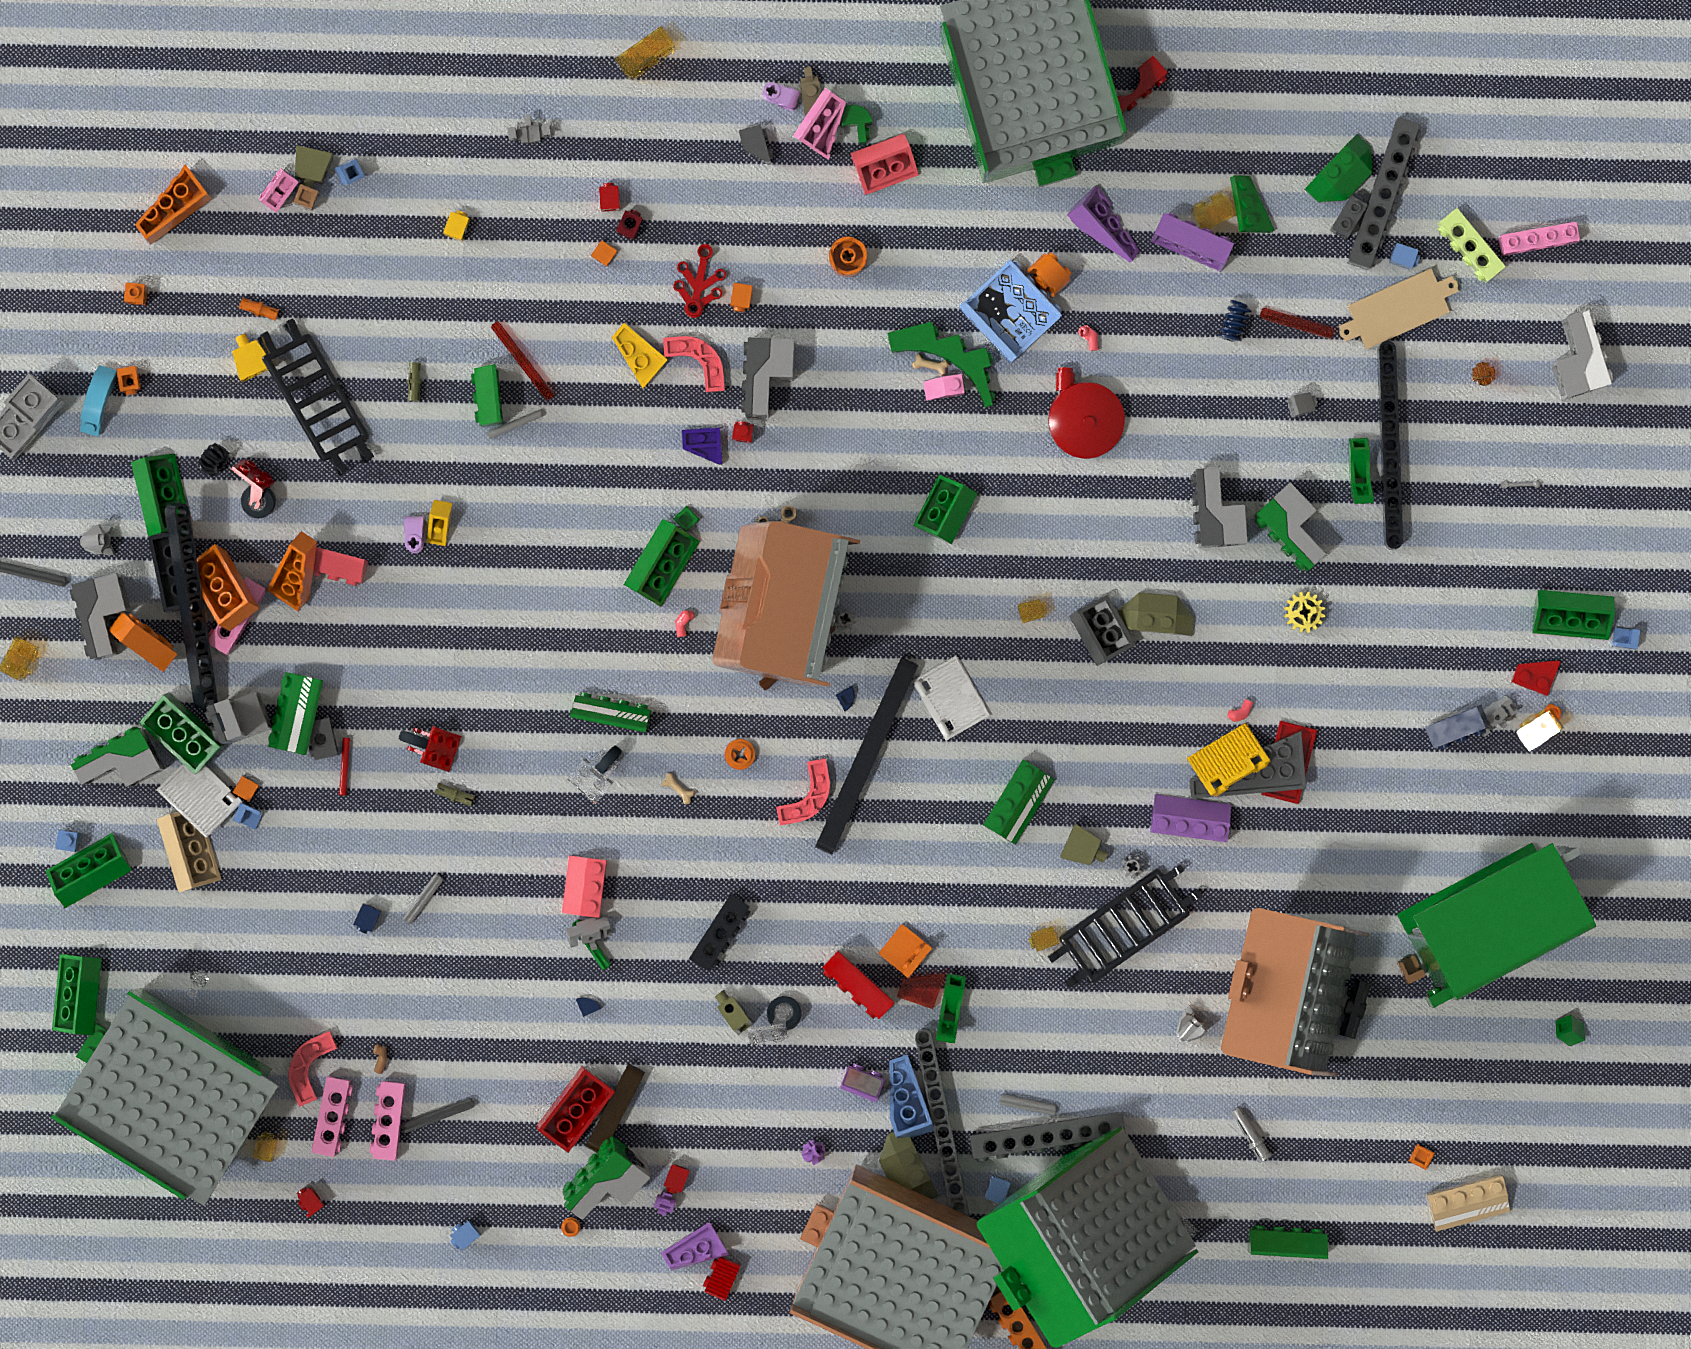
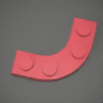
M690 336L663 338L665 358L688 356L698 360L704 370L706 393L725 391L723 366L718 354L710 345L701 339Z
M826 758L807 762L810 790L802 801L776 807L780 826L805 821L817 814L824 806L830 789Z
M330 1031L306 1041L297 1049L291 1060L288 1074L289 1083L299 1107L318 1099L310 1082L309 1069L313 1061L319 1056L337 1049Z

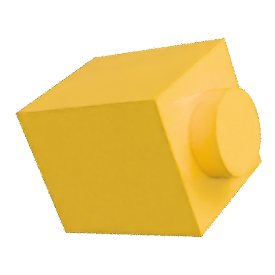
M456 210V213L450 212L443 234L463 242L470 223L467 214Z

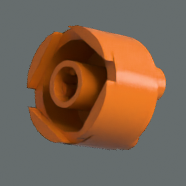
M842 237L836 240L829 251L831 268L842 277H854L861 273L867 263V251L864 244L853 237ZM845 253L853 255V257H851V261L843 259L845 257Z
M1052 252L1049 254L1044 253L1027 269L1028 274L1030 272L1033 274L1032 278L1040 289H1043L1046 293L1048 291L1052 293L1050 297L1057 295L1070 282V276L1072 275L1067 267H1062L1057 262L1058 258Z

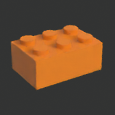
M122 612L109 629L121 643L162 672L166 670L177 655L173 650L174 646L165 637L154 632L151 627L140 622L131 613L128 616Z

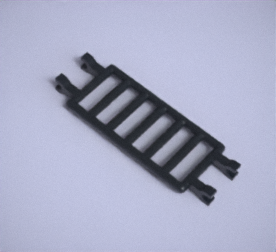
M292 318L286 321L283 327L290 334L293 341L276 349L268 331L262 333L257 338L268 353L262 357V360L320 460L325 462L330 459L337 476L340 477L349 469L342 462L339 454L355 446L364 464L371 461V458L374 457L373 453L364 443V441L369 439V434L310 334L302 336L295 320ZM307 343L312 353L278 370L276 369L271 360ZM315 359L321 367L320 370L289 386L285 385L281 376ZM323 376L327 377L331 386L298 403L295 402L291 395L292 392ZM334 392L337 394L341 401L340 403L307 420L305 419L301 409ZM343 409L347 411L350 419L315 436L310 426ZM355 425L360 434L359 436L325 453L320 442Z
M1177 865L1165 875L1159 869H1155L1059 937L1063 946L1047 957L1053 963L1067 952L1080 969L1077 974L1065 981L1069 988L1084 978L1091 984L1096 982L1189 917L1190 912L1186 907L1202 895L1198 890H1195L1181 900L1174 891L1169 881L1184 871L1181 865ZM1156 878L1180 911V914L1173 919L1168 916L1147 885ZM1140 889L1165 923L1157 930L1153 928L1132 897ZM1124 900L1149 934L1141 941L1138 940L1116 908ZM1109 911L1133 944L1125 952H1123L1100 919L1101 916ZM1093 922L1117 955V958L1110 963L1106 961L1084 929ZM1077 933L1102 967L1094 974L1090 972L1068 940Z

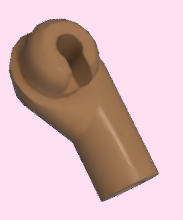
M376 1044L373 1053L379 1056L374 1072L383 1074L387 1063V1049L384 1045Z

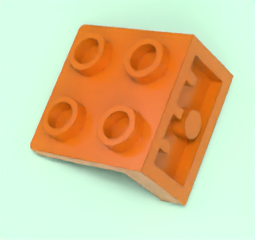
M901 924L879 951V955L909 978L931 951L932 947Z

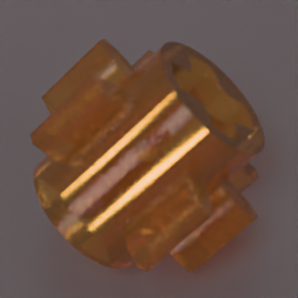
M1481 362L1475 368H1472L1473 382L1478 381L1479 385L1487 386L1491 384L1492 380H1495V367H1490L1489 363Z

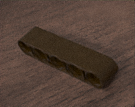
M628 1063L614 1090L615 1093L607 1103L585 1146L586 1148L597 1153L600 1150L601 1144L614 1135L645 1071Z

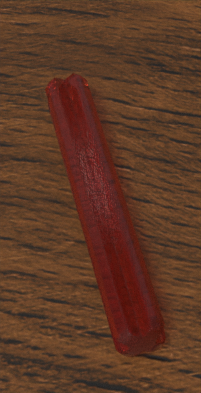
M1262 308L1259 315L1261 319L1331 339L1334 333V329L1267 308Z

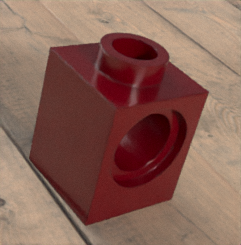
M632 209L630 212L625 210L616 233L634 241L644 221L640 217L641 213ZM629 219L635 220V227L627 228L625 226L626 221Z

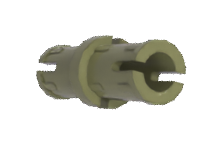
M409 362V378L407 379L408 401L412 402L420 401V384H422V380H420L421 363Z
M440 782L437 788L442 790L436 789L434 793L449 798L452 802L457 801L471 807L473 802L466 800V798L474 800L475 795L460 791L457 787L452 788Z

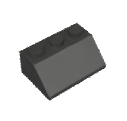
M1109 595L1100 598L1069 616L1096 666L1136 645Z

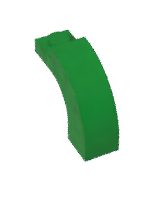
M1350 438L1348 443V462L1351 496L1354 504L1374 503L1370 478V446L1368 438Z
M947 973L937 1027V1041L955 1044L965 988V976Z

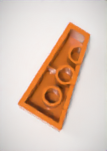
M185 164L181 172L172 179L170 185L158 196L157 201L148 208L135 226L151 245L212 198Z
M302 531L290 543L267 588L268 592L298 612L310 599L317 541Z

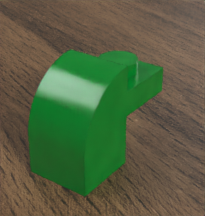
M845 105L841 117L842 128L857 126L859 145H866V139H870L869 128H865V126L872 125V118L869 112L858 105Z

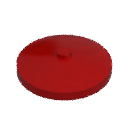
M1079 382L1065 388L1054 399L1048 415L1049 431L1057 446L1067 454L1082 459L1096 458L1110 451L1119 441L1125 425L1124 410L1118 397L1107 387L1094 382Z

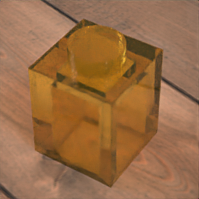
M1040 599L1017 605L1022 624L1045 618L1044 614L1047 613L1045 602L1041 603Z
M1053 926L1030 933L1031 937L1028 938L1031 949L1035 948L1037 952L1059 944Z
M264 1132L263 1135H258L253 1158L267 1162L274 1161L279 1140L274 1138L275 1134Z

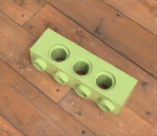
M1458 208L1437 224L1439 226V233L1444 238L1448 237L1451 241L1450 246L1455 252L1459 251L1462 254L1463 262L1468 267L1472 266L1476 271L1474 274L1480 282L1484 281L1487 283L1506 267ZM1453 228H1460L1462 230V236H1455L1453 234ZM1466 242L1474 244V251L1466 250ZM1478 257H1484L1486 259V266H1480L1478 264Z

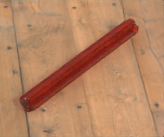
M499 321L493 323L491 329L546 401L551 400L555 395L501 323Z

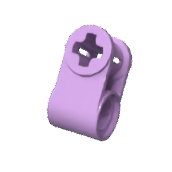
M770 82L764 86L762 95L767 102L778 105L783 109L794 111L800 92ZM773 88L775 94L769 96L768 91H770V89Z
M405 516V547L415 554L421 552L424 548L425 517ZM415 539L419 545H416L413 549L410 543H413Z

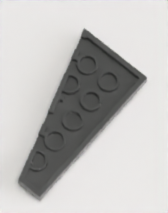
M1301 731L1263 747V750L1270 759L1269 765L1259 772H1252L1232 784L1227 791L1217 797L1306 789ZM1258 755L1251 759V761L1255 765L1261 762L1262 759ZM1198 776L1189 780L1191 799L1214 797L1210 796ZM1220 779L1211 783L1214 789L1222 785Z

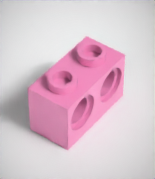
M280 168L258 199L277 213L298 184V180Z

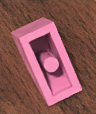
M962 374L923 382L926 401L960 396L965 393Z

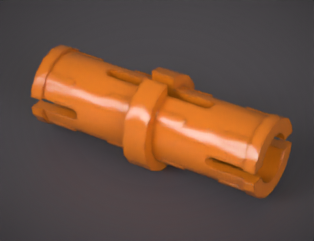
M242 297L239 309L254 313L257 317L260 315L276 321L279 309Z

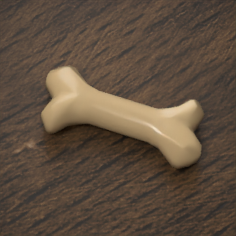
M918 353L916 361L912 363V367L914 369L920 367L934 369L941 376H944L946 374L945 369L949 367V362L945 360L938 363L925 360Z
M672 773L666 774V780L662 782L661 786L671 787L682 797L684 804H690L691 797L695 795V791L685 790L674 780Z

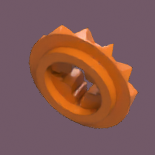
M734 740L725 749V760L734 769H746L754 762V747L746 740ZM745 747L746 749L743 754L747 760L740 758L735 762L737 755L733 749L741 751Z

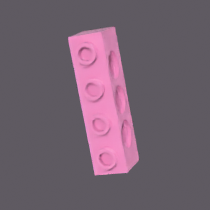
M1577 222L1504 234L1499 236L1498 240L1501 256L1574 244L1580 241Z
M246 577L244 582L259 605L267 589ZM253 614L231 630L228 637L222 636L221 630L223 627L217 625L215 630L212 628L208 633L209 644L222 653L229 655Z
M333 1076L326 1077L312 1153L335 1157L336 1153H340L342 1142H339L340 1134H344L346 1123H343L344 1115H348L350 1104H347V1099L353 1092V1085H350L351 1080ZM338 1092L341 1094L342 1100L340 1103L333 1101V1093ZM331 1111L338 1114L336 1122H332L328 1118V1114ZM327 1130L334 1133L332 1141L326 1140L324 1136Z
M381 1081V1085H377L376 1096H379V1104H375L374 1108L377 1122L373 1123L372 1134L375 1135V1139L370 1144V1154H373L372 1158L397 1160L406 1083ZM386 1096L393 1097V1106L389 1107L385 1104L384 1099ZM384 1115H389L392 1118L391 1125L386 1126L383 1124L382 1118ZM386 1134L389 1136L390 1143L388 1145L380 1142L381 1135Z

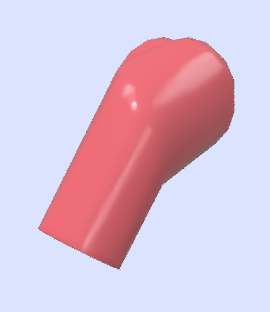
M1087 325L1081 326L1078 329V334L1089 341V351L1099 350L1097 332Z
M682 611L675 620L677 637L686 636L685 625L688 621L694 619L692 611Z
M1245 699L1241 709L1229 710L1228 718L1233 722L1246 719L1254 703Z

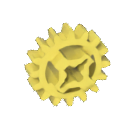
M1299 592V597L1292 595L1293 601H1286L1289 607H1284V610L1288 611L1284 618H1289L1286 624L1292 623V630L1298 627L1299 633H1302L1303 629L1309 633L1310 627L1316 630L1317 626L1315 624H1322V621L1319 619L1325 617L1321 613L1325 607H1320L1322 600H1315L1317 598L1316 594L1310 597V592H1307L1305 596H1303L1302 592ZM1306 600L1311 601L1316 607L1308 605ZM1298 601V608L1292 611L1294 604ZM1302 607H1304L1305 610H1309V613L1306 614V618H1304V615H1300V611L1303 610ZM1317 613L1316 619L1310 623L1311 616ZM1293 618L1300 619L1303 625L1298 624Z

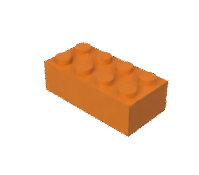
M214 544L197 558L202 597L218 625L231 631L257 611L259 606L225 549Z

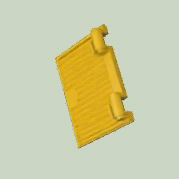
M1246 723L1187 757L1188 762L1210 796L1214 797L1228 790L1229 786L1252 772L1257 773L1266 768L1270 762L1269 757ZM1259 755L1262 761L1254 765L1251 759ZM1220 779L1222 785L1214 789L1211 783Z

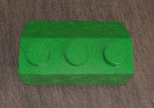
M496 364L474 368V373H471L472 385L476 386V392H473L474 404L478 406V411H475L476 423H479L480 427L504 425L498 367Z
M939 475L913 526L952 545L978 493L961 483Z

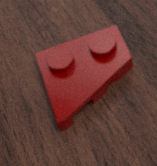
M1560 661L1517 664L1511 683L1548 696Z

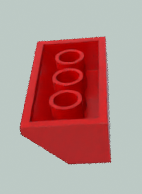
M838 950L822 967L824 969L823 974L830 980L834 978L839 982L837 987L844 993L850 992L853 995L851 999L858 1006L863 1004L867 1008L865 1012L871 1018L877 1017L880 1019L894 1005L895 1002Z
M582 1065L536 1125V1128L541 1134L569 1153L615 1091Z

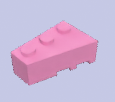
M824 88L793 136L829 160L831 147L835 141L836 130L840 124L846 102Z

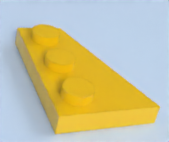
M625 323L612 336L616 346L644 389L668 360Z

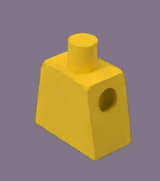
M246 333L237 336L235 339L239 348L233 350L232 354L240 381L245 382L268 371L262 360V357L267 353L257 340L249 342Z

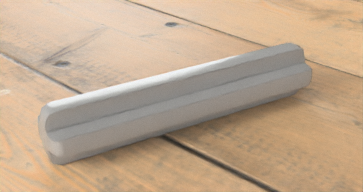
M435 874L403 916L405 922L411 924L443 882L441 876Z
M1001 1095L999 1103L1004 1106L1048 1115H1055L1056 1106L1008 1095Z

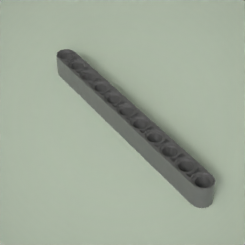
M920 1029L915 1035V1041L950 1208L954 1209L953 1207L956 1203H962L965 1209L960 1213L970 1217L933 1036L928 1029ZM922 1032H926L929 1035V1040L926 1043H922L918 1039L919 1034ZM925 1051H930L933 1054V1059L929 1062L924 1061L922 1058V1054ZM929 1070H934L937 1073L935 1080L927 1079L926 1073ZM938 1089L941 1092V1097L939 1099L931 1098V1090ZM942 1108L945 1111L944 1117L937 1118L934 1115V1110ZM940 1127H946L949 1130V1134L946 1137H941L938 1134ZM950 1146L953 1149V1153L945 1156L942 1153V1148ZM954 1165L957 1171L955 1174L950 1175L946 1172V1167ZM956 1183L961 1187L959 1193L954 1194L950 1191L952 1184Z

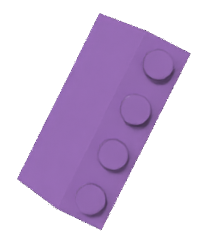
M1163 213L1151 242L1221 272L1234 243L1225 236L1218 237L1214 235L1213 231L1207 228L1200 229L1195 227L1196 224L1191 221H1181L1175 214Z
M1155 794L1150 832L1228 842L1231 804Z

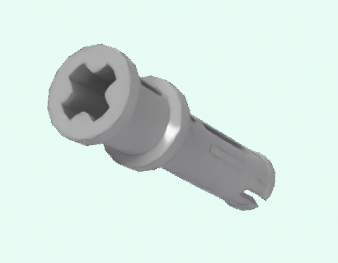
M1240 1106L1233 1110L1231 1114L1247 1138L1249 1149H1252L1258 1158V1164L1271 1157L1273 1153L1268 1151L1264 1144L1265 1140L1256 1133L1242 1107Z

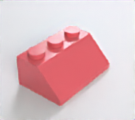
M905 134L850 153L865 195L919 175Z
M316 547L313 575L320 576L323 573L328 575L327 579L339 581V578L347 580L346 584L357 586L358 583L363 584L368 561Z
M569 856L562 913L600 918L607 860Z

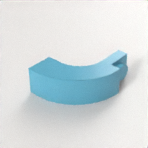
M101 365L96 369L81 412V432L94 436H99L101 433L105 407L115 386L117 370Z

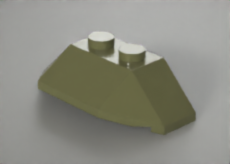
M1139 592L1118 610L1127 630L1193 636L1194 616L1178 596Z
M894 1132L888 1134L879 1158L887 1179L930 1199L937 1197L938 1194L911 1138H896Z

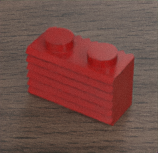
M723 1256L718 1259L715 1258L710 1269H713L711 1277L707 1276L703 1283V1287H706L704 1292L726 1301L741 1264Z

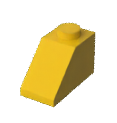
M439 500L433 501L429 514L427 543L446 546L453 503Z

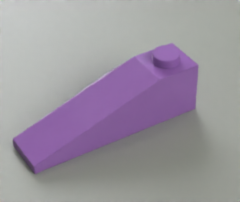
M1096 185L1072 207L1067 216L1080 230L1128 262H1132L1139 249L1129 232L1121 227L1119 223L1121 219L1119 215L1115 216L1110 206L1112 204Z

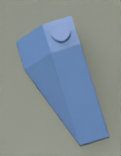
M908 1055L890 1060V1122L896 1138L917 1137L934 1131Z

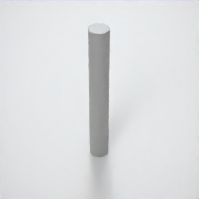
M538 410L490 430L487 434L491 439L543 416L541 411Z

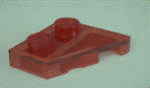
M945 974L903 978L897 997L933 1009Z

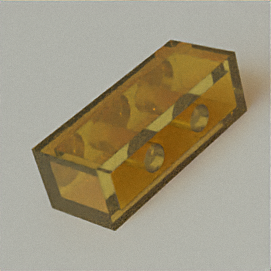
M660 26L616 57L615 62L628 80L631 78L635 80L643 74L642 70L647 67L649 69L654 67L658 63L657 60L662 56L666 58L674 52L675 44L663 27Z

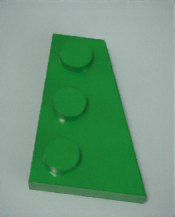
M1243 175L1230 177L1239 232L1272 233L1275 231L1251 177Z

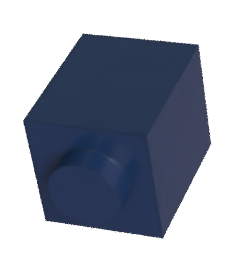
M363 903L353 925L357 926L356 930L362 933L373 932L382 911Z

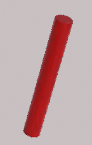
M343 738L339 795L347 796L350 738Z

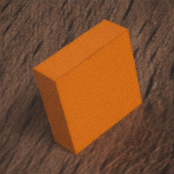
M601 240L591 254V257L607 267L618 251Z
M242 776L233 793L250 802L259 785Z
M1417 1144L1408 1161L1426 1170L1435 1153Z

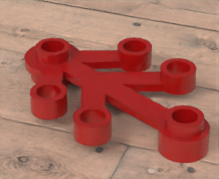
M708 244L700 245L697 250L700 261L696 280L689 271L686 262L682 261L677 265L678 272L684 275L694 290L691 298L685 290L683 281L677 280L673 284L674 290L679 292L686 303L684 307L685 313L691 318L701 316L705 305L714 299L718 300L722 297L721 289L713 288L709 295L700 299L702 291L717 281H723L726 278V272L723 269H718L715 271V274L704 280L707 261L713 255L712 247ZM707 249L709 254L703 256L702 250ZM685 264L686 270L681 271L679 266ZM723 272V278H718L717 273ZM681 283L683 287L678 290L675 285ZM718 290L720 296L714 297L713 292ZM696 305L698 310L692 312L690 310L691 306Z

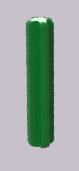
M576 920L572 923V926H576V922H580L581 920ZM585 943L601 969H607L611 963L599 945L596 943L597 949L591 950L589 943Z

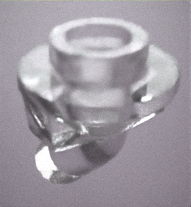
M197 970L190 973V981L193 982V985L187 993L189 996L194 998L200 986H206L209 977L205 972Z

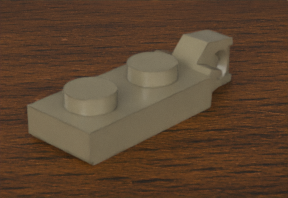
M811 67L804 68L805 78L800 79L805 117L821 94L818 77H813Z

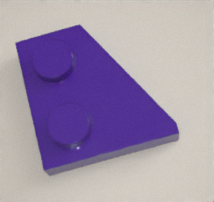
M720 428L682 430L683 450L722 465Z

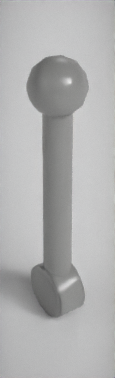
M1538 480L1527 483H1507L1503 481L1500 486L1502 489L1519 486L1539 488L1541 483Z

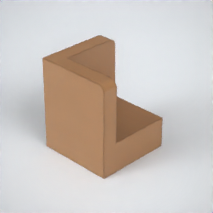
M300 184L293 203L312 211L319 192Z
M1414 955L1397 962L1406 984L1426 976Z

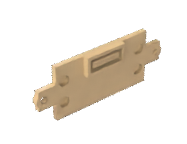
M1432 268L1347 305L1353 320L1339 325V334L1345 342L1360 336L1365 349L1371 348L1449 313L1450 311L1444 298L1459 292L1458 283L1454 280L1453 276L1437 282ZM1449 283H1453L1452 288H1449ZM1346 329L1349 331L1347 335L1344 334Z

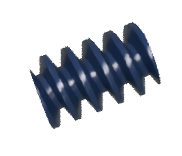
M1230 300V303L1234 306H1228L1227 309L1231 313H1226L1225 317L1228 320L1222 322L1226 327L1220 328V332L1224 335H1218V337L1227 341L1238 342L1242 341L1238 334H1244L1240 327H1247L1243 320H1249L1245 313H1251L1252 310L1244 303Z

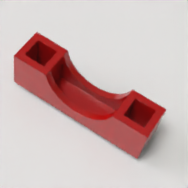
M1151 56L1138 67L1140 82L1136 90L1126 96H1117L1122 113L1127 109L1129 112L1138 105L1136 101L1141 97L1143 99L1147 98L1153 92L1151 89L1157 85L1159 87L1167 80L1168 72L1154 56Z

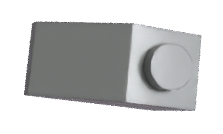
M1310 392L1291 396L1287 399L1292 418L1315 412V407L1318 406L1315 396H1311Z

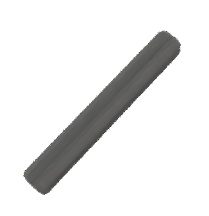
M0 561V572L62 587L66 585L67 578L64 576Z
M472 1098L452 1104L401 1124V1129L403 1133H407L472 1109L474 1108V1102Z

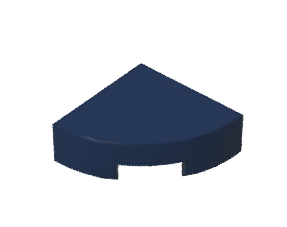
M853 686L836 694L844 712L854 702L855 692Z
M582 997L576 999L583 1017L601 1009L599 1004L590 998Z

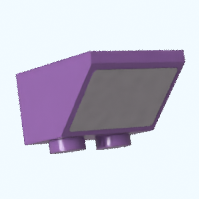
M855 1063L852 1066L848 1065L840 1089L877 1102L884 1082V1078H881L882 1074L873 1070L870 1073L863 1071V1066Z

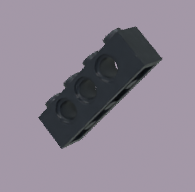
M730 894L689 959L707 971L710 968L714 970L720 961L717 959L720 952L725 953L730 945L727 941L731 936L735 937L740 930L738 924L741 920L745 921L751 913L748 910L750 906ZM728 912H734L737 915V920L734 923H729L726 920ZM718 928L726 930L727 935L724 939L716 937L715 933ZM708 944L716 947L714 955H708L705 952V947Z

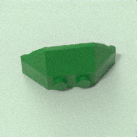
M1356 134L1304 190L1318 203L1346 201L1372 174L1371 147Z

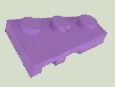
M710 1222L661 1253L671 1270L729 1255Z

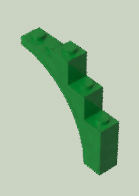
M932 322L887 333L892 353L904 351L924 352L951 362L973 382L981 396L984 407L989 408L993 406L992 402L995 401L993 390L989 391L987 384L991 383L989 373L984 372V369L990 368V363L993 362L991 351L987 352L986 348L964 353L963 350H966L964 338L960 339L959 335L937 340L936 337H939L937 325L933 326Z

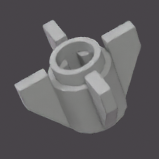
M98 524L91 526L83 533L80 539L82 548L95 555H114L115 551L110 545L111 539L109 535L113 529L112 525L101 527Z
M1188 1006L1179 1019L1176 1035L1180 1040L1190 1042L1202 1038L1207 1033L1211 1024L1202 1020L1195 1014L1193 1008Z

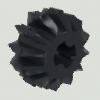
M216 443L209 445L201 454V458L198 460V467L202 472L213 477L223 470V467L229 460V452L223 446Z

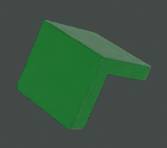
M1573 1015L1555 1021L1556 1037L1568 1046H1573L1585 1041V1025Z

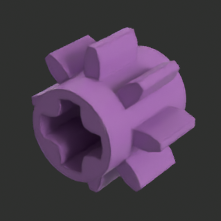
M813 1139L802 1146L804 1148L802 1157L806 1162H812L815 1165L825 1159L823 1156L825 1154V1147L822 1143H816Z
M664 1191L663 1195H657L654 1208L658 1209V1214L666 1216L667 1212H673L676 1199L672 1198V1193Z

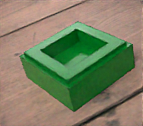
M688 506L684 507L673 518L686 533L700 520Z

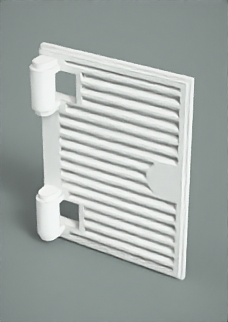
M957 656L912 681L946 741L990 716L988 709ZM924 681L928 682L931 687L930 690H925L922 685ZM949 720L954 727L951 731L945 725V722Z
M182 764L156 789L205 838L242 803V800L239 797L236 798L231 793V790L206 766L195 775ZM224 797L231 803L229 806L222 800Z

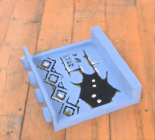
M1009 259L999 271L971 297L959 306V309L998 351L1012 363L1061 318L1060 312L1062 310L1055 302L1051 304L1047 300L1049 296L1043 289L1038 290L1034 286L1036 282L1030 275L1025 276L1021 272L1023 268L1018 262H1012Z

